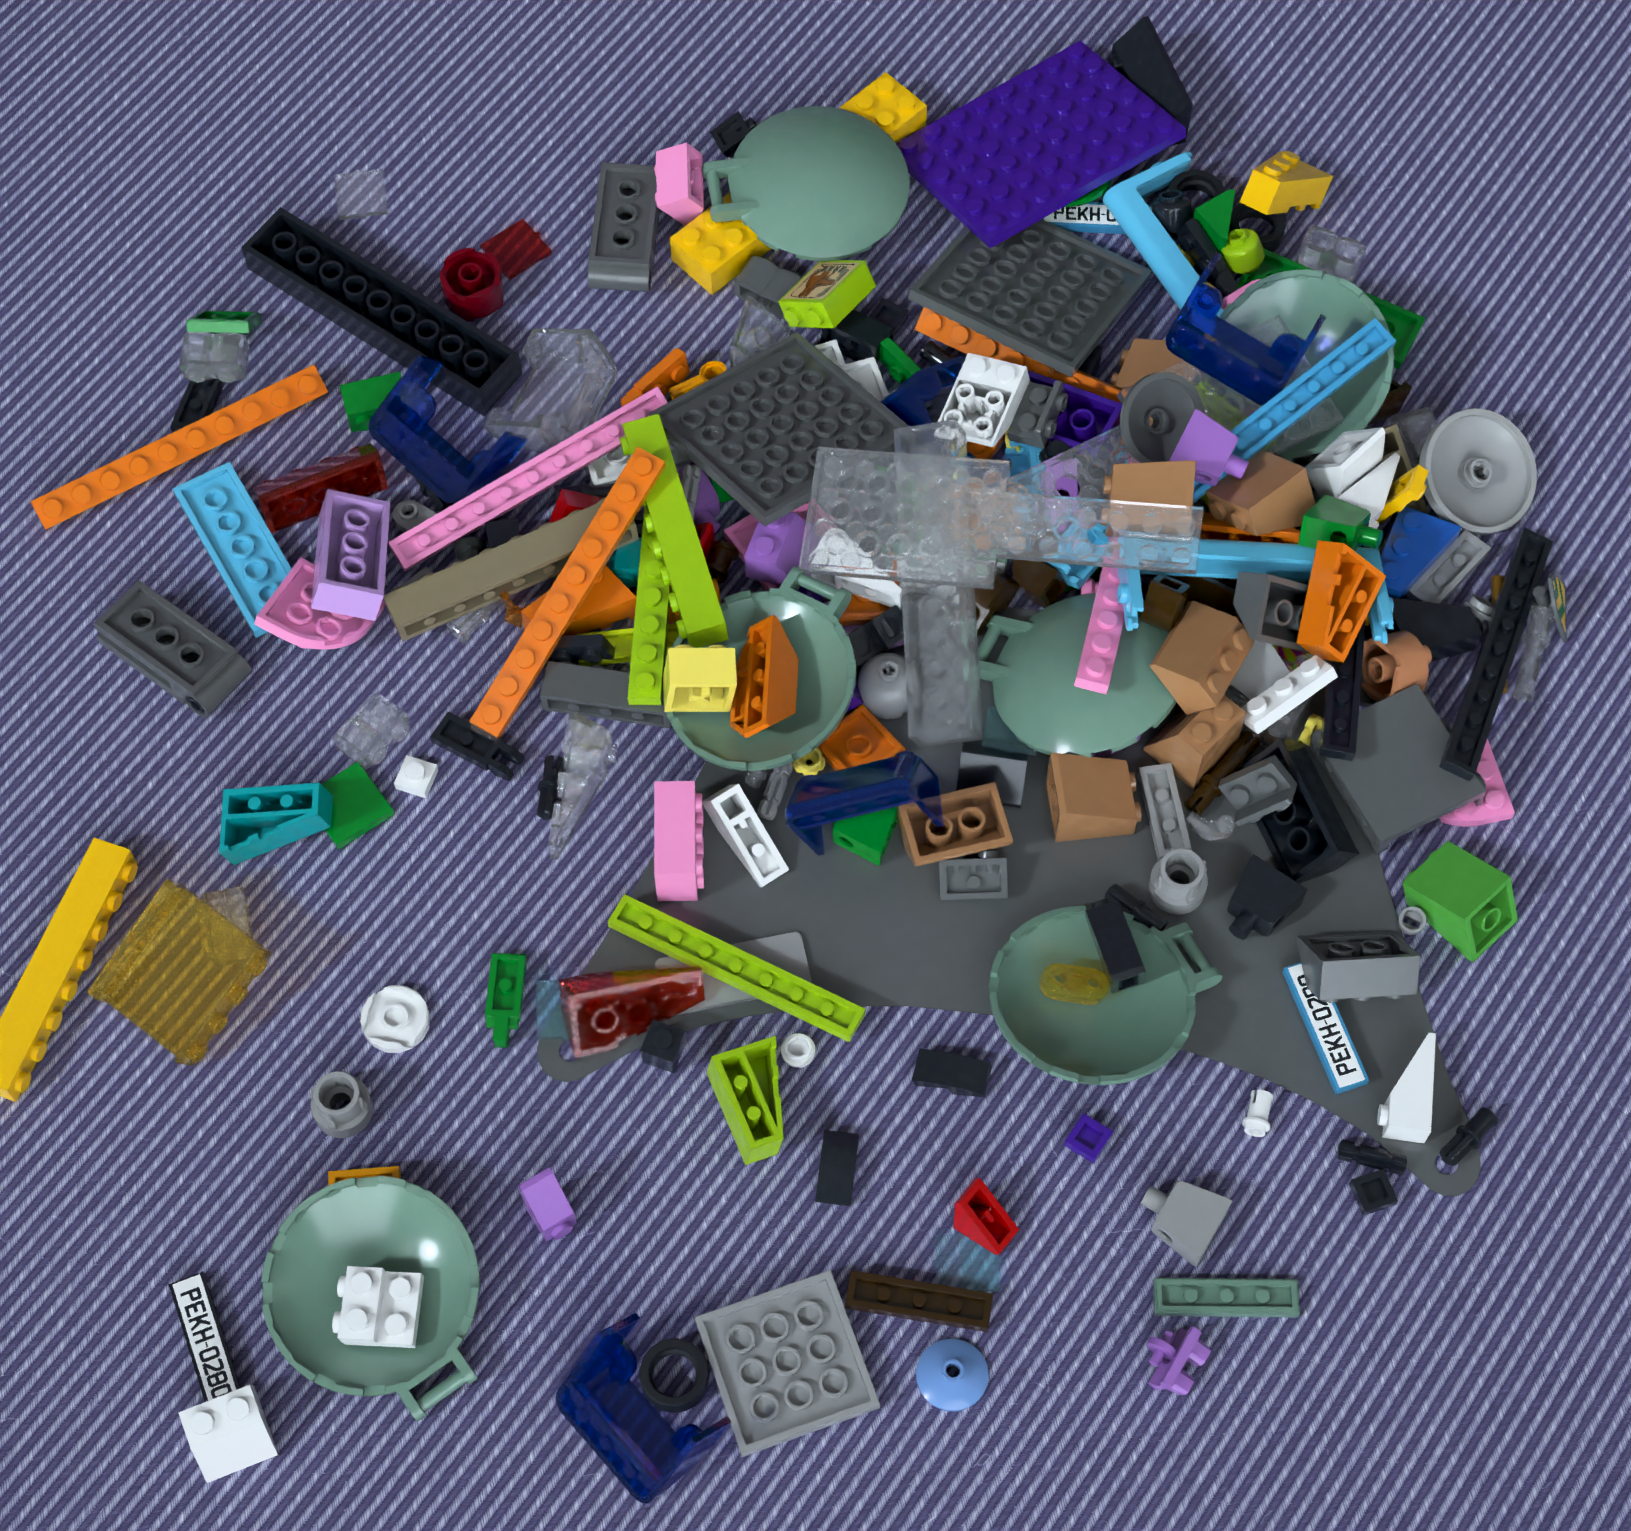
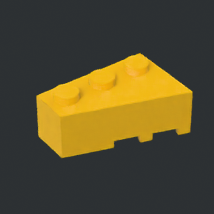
M1280 151L1253 169L1240 203L1265 215L1287 213L1290 207L1296 206L1295 209L1298 211H1303L1306 205H1310L1313 209H1319L1333 176L1299 160L1300 157L1293 152Z

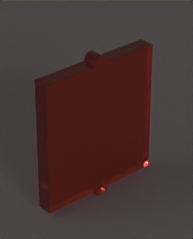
M524 219L480 244V248L484 253L487 251L495 256L500 264L501 272L508 280H511L552 254V250L541 239L540 233L534 232Z

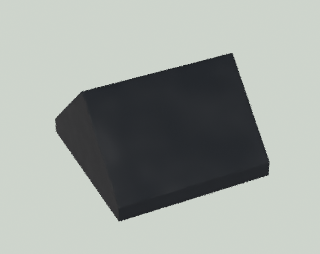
M964 737L956 791L995 782L1002 806L1021 808L1029 747Z

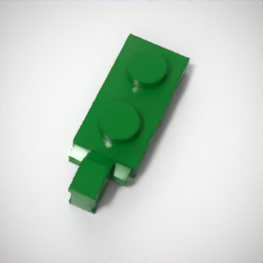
M491 954L485 1018L487 1021L486 1027L494 1029L492 1040L494 1041L495 1048H508L510 1029L518 1030V1025L521 1021L527 963L526 954Z

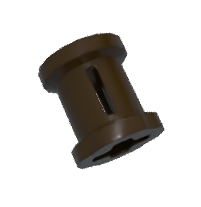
M719 540L713 543L711 547L713 552L706 563L711 579H716L717 583H724L729 576V567L732 561L737 560L739 551L732 544Z

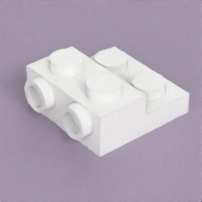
M347 1266L346 1275H340L337 1285L338 1297H343L341 1311H335L332 1322L333 1332L338 1333L337 1338L344 1345L415 1348L424 1283L423 1274L390 1272L377 1267Z

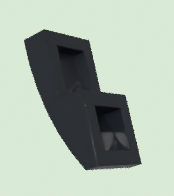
M897 605L892 606L847 634L854 649L856 668L864 664L869 658L876 656L913 633Z
M920 1048L912 1081L916 1086L949 1089L954 1095L985 1097L992 1065L989 1062L964 1055Z
M824 1130L815 1202L851 1206L859 1134Z

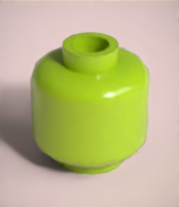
M1246 228L1231 231L1228 234L1226 247L1221 250L1228 268L1232 272L1239 274H1250L1256 271L1265 258L1264 248L1259 236L1255 231Z

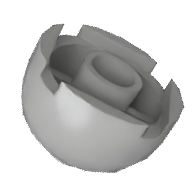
M881 653L869 658L861 666L856 680L858 690L864 702L862 704L877 718H900L903 716V713L917 705L920 697L921 687L918 671L907 658L895 653Z

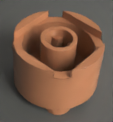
M1406 630L1388 633L1387 644H1382L1381 641H1374L1373 637L1368 641H1364L1362 674L1365 683L1361 685L1365 693L1377 702L1415 684H1418L1422 692L1426 689L1429 672L1428 664L1432 660L1431 651L1428 646L1422 645L1416 636Z

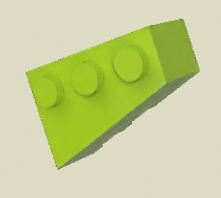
M776 1036L711 1056L707 1069V1076L745 1165L777 1155L784 1139L781 1097H779L778 1087L779 1070L776 1060Z

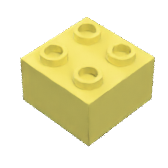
M685 644L668 648L663 672L664 712H730L737 686L735 648H726L723 645L693 648Z

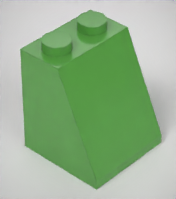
M1449 841L1445 842L1438 850L1433 851L1428 859L1415 871L1410 872L1402 882L1407 904L1410 907L1420 908L1426 915V922L1471 962H1474L1518 921L1511 877Z

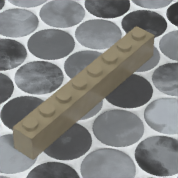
M605 498L586 509L575 510L567 517L558 521L545 523L530 533L517 535L507 543L495 548H487L481 551L479 555L465 561L454 562L444 570L426 574L416 582L391 590L390 593L384 595L383 599L402 642L558 575ZM634 519L616 549L639 540Z

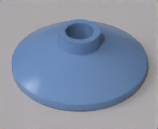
M943 1339L933 1343L923 1352L917 1364L916 1381L921 1394L931 1405L944 1411H962L973 1406L981 1399L988 1385L989 1372L983 1355L975 1346L960 1339ZM949 1366H955L959 1369L960 1374L957 1377H950L946 1373V1369Z

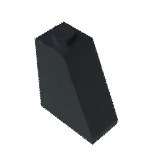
M1392 598L1394 603L1392 613L1393 629L1386 627L1387 632L1392 633L1406 630L1412 633L1422 645L1429 647L1432 654L1431 662L1476 650L1483 636V627L1479 618L1474 617L1470 607Z
M1106 898L1090 904L1091 909L1085 911V917L1111 993L1144 984L1146 970L1119 901L1110 902V899Z

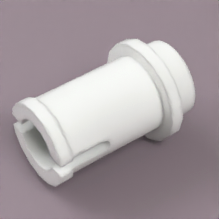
M1265 1090L1251 1091L1248 1114L1242 1121V1125L1245 1127L1244 1132L1248 1135L1263 1137L1265 1132L1270 1130L1268 1117L1271 1102L1273 1101V1095Z

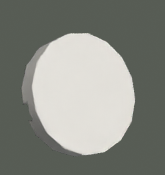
M390 985L383 988L377 994H372L367 999L361 1011L360 1023L366 1039L373 1047L386 1053H401L413 1049L424 1039L429 1030L430 1014L426 1002L416 990L407 986Z

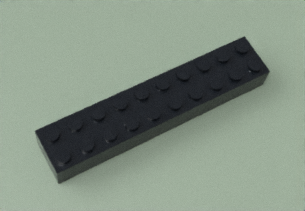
M281 207L241 247L248 270L482 416H485L522 375L519 353Z

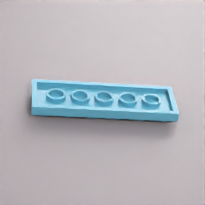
M228 462L172 489L255 638L268 631L254 624L256 616L292 568L233 466Z

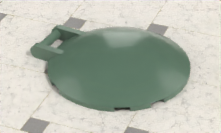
M799 107L773 115L762 121L745 136L739 144L733 159L709 161L702 165L703 177L707 179L712 204L710 208L712 221L741 220L744 226L747 225L757 234V239L776 251L782 249L796 254V258L804 260H839L871 249L872 244L883 237L886 238L898 225L900 217L907 206L910 180L906 161L892 138L883 129L863 116L834 107ZM719 178H727L732 203L724 204Z
M1308 269L1273 274L1247 287L1245 292L1232 304H1228L1215 323L1216 327L1205 354L1204 372L1206 387L1248 418L1374 318L1389 333L1390 330L1375 303L1363 290L1342 277L1339 278L1323 271ZM1390 348L1278 436L1267 452L1276 456H1282L1283 459L1295 463V459L1319 455L1345 431L1363 430L1377 415L1389 392L1394 370V348Z
M794 566L779 589L770 588L769 591L753 593L747 590L725 597V601L720 604L726 622L729 640L711 645L735 648L737 663L740 652L749 639L746 636L749 627L771 615L778 617L799 659L796 713L745 738L730 727V712H666L667 718L680 740L704 760L724 768L741 771H758L783 766L807 755L823 743L837 728L847 712L856 684L854 649L849 636L839 622L851 601L852 592L842 587L839 589L806 575L805 570ZM800 586L831 600L829 605L798 592ZM679 635L672 648L677 645H689L687 638L681 640Z
M1096 593L1082 594L1056 602L1042 609L1026 622L992 615L987 623L988 630L973 659L968 660L964 670L972 677L993 682L994 702L1004 725L1016 735L1019 741L1036 751L1048 755L1050 753H1063L1092 757V753L1108 749L1115 752L1137 742V736L1147 731L1151 726L1155 729L1175 706L1177 701L1150 667L1151 662L1169 633L1141 622V612L1137 611L1138 629L1133 628L1132 631H1127L1124 620L1107 694L1075 687V678ZM999 635L1008 636L1009 638L996 663L986 662Z
M1069 906L1054 909L1022 924L1010 935V939L1001 951H998L993 962L989 981L991 1010L1000 1032L1018 1054L1040 1070L1063 1080L1088 1085H1112L1130 1082L1155 1072L1169 1062L1187 1040L1196 1014V993L1217 985L1223 977L1217 967L1211 966L1193 939V931L1188 923H1181L1159 931L1154 926L1151 929L1144 924L1135 921L1134 915L1123 912L1146 970L1145 983L1112 994L1085 917V911L1089 910L1086 909V906ZM1176 945H1182L1199 971L1195 974Z
M388 1176L354 1177L322 1188L299 1204L280 1226L279 1233L270 1251L267 1252L261 1279L262 1310L275 1345L284 1358L299 1373L324 1388L347 1395L380 1396L397 1392L417 1422L426 1416L425 1412L463 1384L467 1382L470 1385L478 1379V1376L459 1349L470 1329L478 1304L480 1290L478 1260L466 1228L444 1201L432 1192L407 1180ZM347 1266L377 1267L390 1272L423 1274L424 1283L415 1348L344 1345L337 1338L338 1333L333 1332L332 1322L335 1311H341L343 1297H338L337 1285L340 1275H346ZM453 1361L458 1371L419 1399H416L411 1390Z

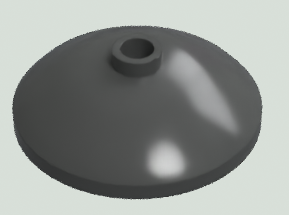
M1153 373L1136 382L1127 393L1120 413V430L1127 450L1139 463L1169 461L1195 409L1205 414L1202 399L1188 380L1174 373ZM1150 417H1152V419H1153V424H1152L1151 426H1150Z

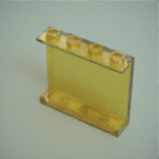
M166 879L87 993L98 1001L110 1004L177 1057L174 1061L178 1064L193 1066L194 1063L199 1062L205 1056L208 1050L207 1045L213 1036L222 1031L226 1026L227 1016L233 1007L244 1000L248 993L247 987L254 977L259 976L265 970L268 963L267 959L272 952L184 885Z

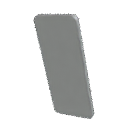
M798 932L730 944L812 983L802 936ZM670 956L659 958L655 962L664 1012L668 1016L758 999Z

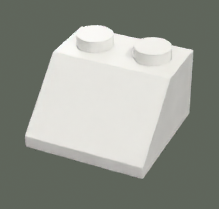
M1383 427L1343 432L1305 467L1308 479L1320 498L1325 494L1335 498L1339 497L1370 473L1383 460L1386 433Z
M247 1385L178 1412L190 1448L207 1483L278 1455L254 1385Z

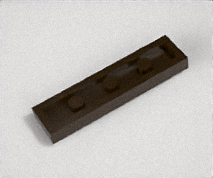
M851 1270L845 1309L988 1332L993 1293Z

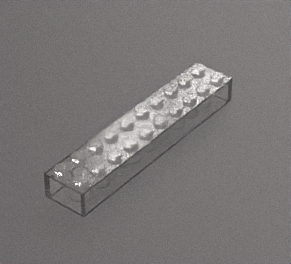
M956 419L894 429L908 736L919 747L982 740L983 729L966 432Z

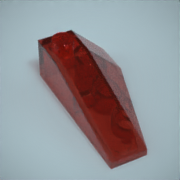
M700 966L598 972L558 980L562 1014L574 1058L608 1052L618 1047V1042L635 1033L638 1036L648 1031L646 1027L651 1025L653 1019L657 1021L663 1018L670 1019L705 1000L703 974Z

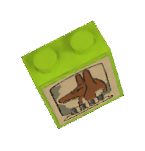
M865 260L819 261L778 303L789 327L835 328L876 285Z

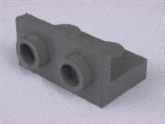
M1056 380L1053 387L1029 382L1007 433L1010 441L1042 449L1045 448L1048 439L1053 438L1055 435L1059 413L1064 412L1067 406L1068 394L1065 393L1063 381Z
M1273 755L1220 779L1218 788L1237 810L1233 822L1239 827L1248 822L1255 823L1271 812H1280L1288 808L1293 802L1297 782L1278 758Z
M998 850L978 852V857L965 858L964 855L937 862L939 866L940 900L1008 898L1007 858L1004 856L999 857Z

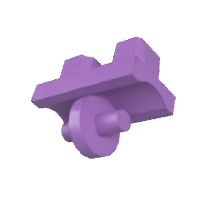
M1191 1326L1189 1330L1178 1329L1175 1335L1170 1331H1165L1161 1339L1150 1337L1146 1344L1153 1352L1149 1363L1157 1368L1148 1384L1156 1390L1168 1389L1178 1395L1188 1394L1194 1383V1378L1182 1370L1186 1361H1189L1196 1367L1202 1366L1211 1352V1349L1199 1339L1202 1332L1196 1327Z

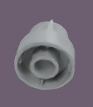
M1172 847L1163 858L1157 861L1150 875L1148 891L1154 904L1161 910L1176 915L1186 914L1195 910L1202 903L1208 886L1206 861H1202L1191 850L1173 849ZM1179 879L1185 884H1178L1172 880Z
M342 1069V1072L336 1071L324 1075L316 1083L314 1089L311 1088V1112L318 1127L325 1134L335 1138H348L357 1135L369 1124L373 1115V1102L369 1091L362 1081L351 1076L344 1069ZM339 1101H350L346 1107L333 1110L335 1104Z

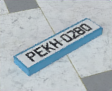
M1090 202L1077 207H1062L1043 218V220L1068 232L1126 234L1106 205L1100 202Z
M1301 962L1285 967L1282 971L1335 1095L1367 1085L1369 1078L1336 1003L1320 1001L1307 988Z

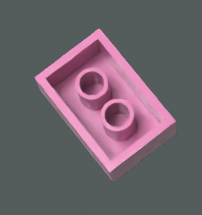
M695 781L654 782V877L657 902L698 901V889H704V813L702 793H696Z

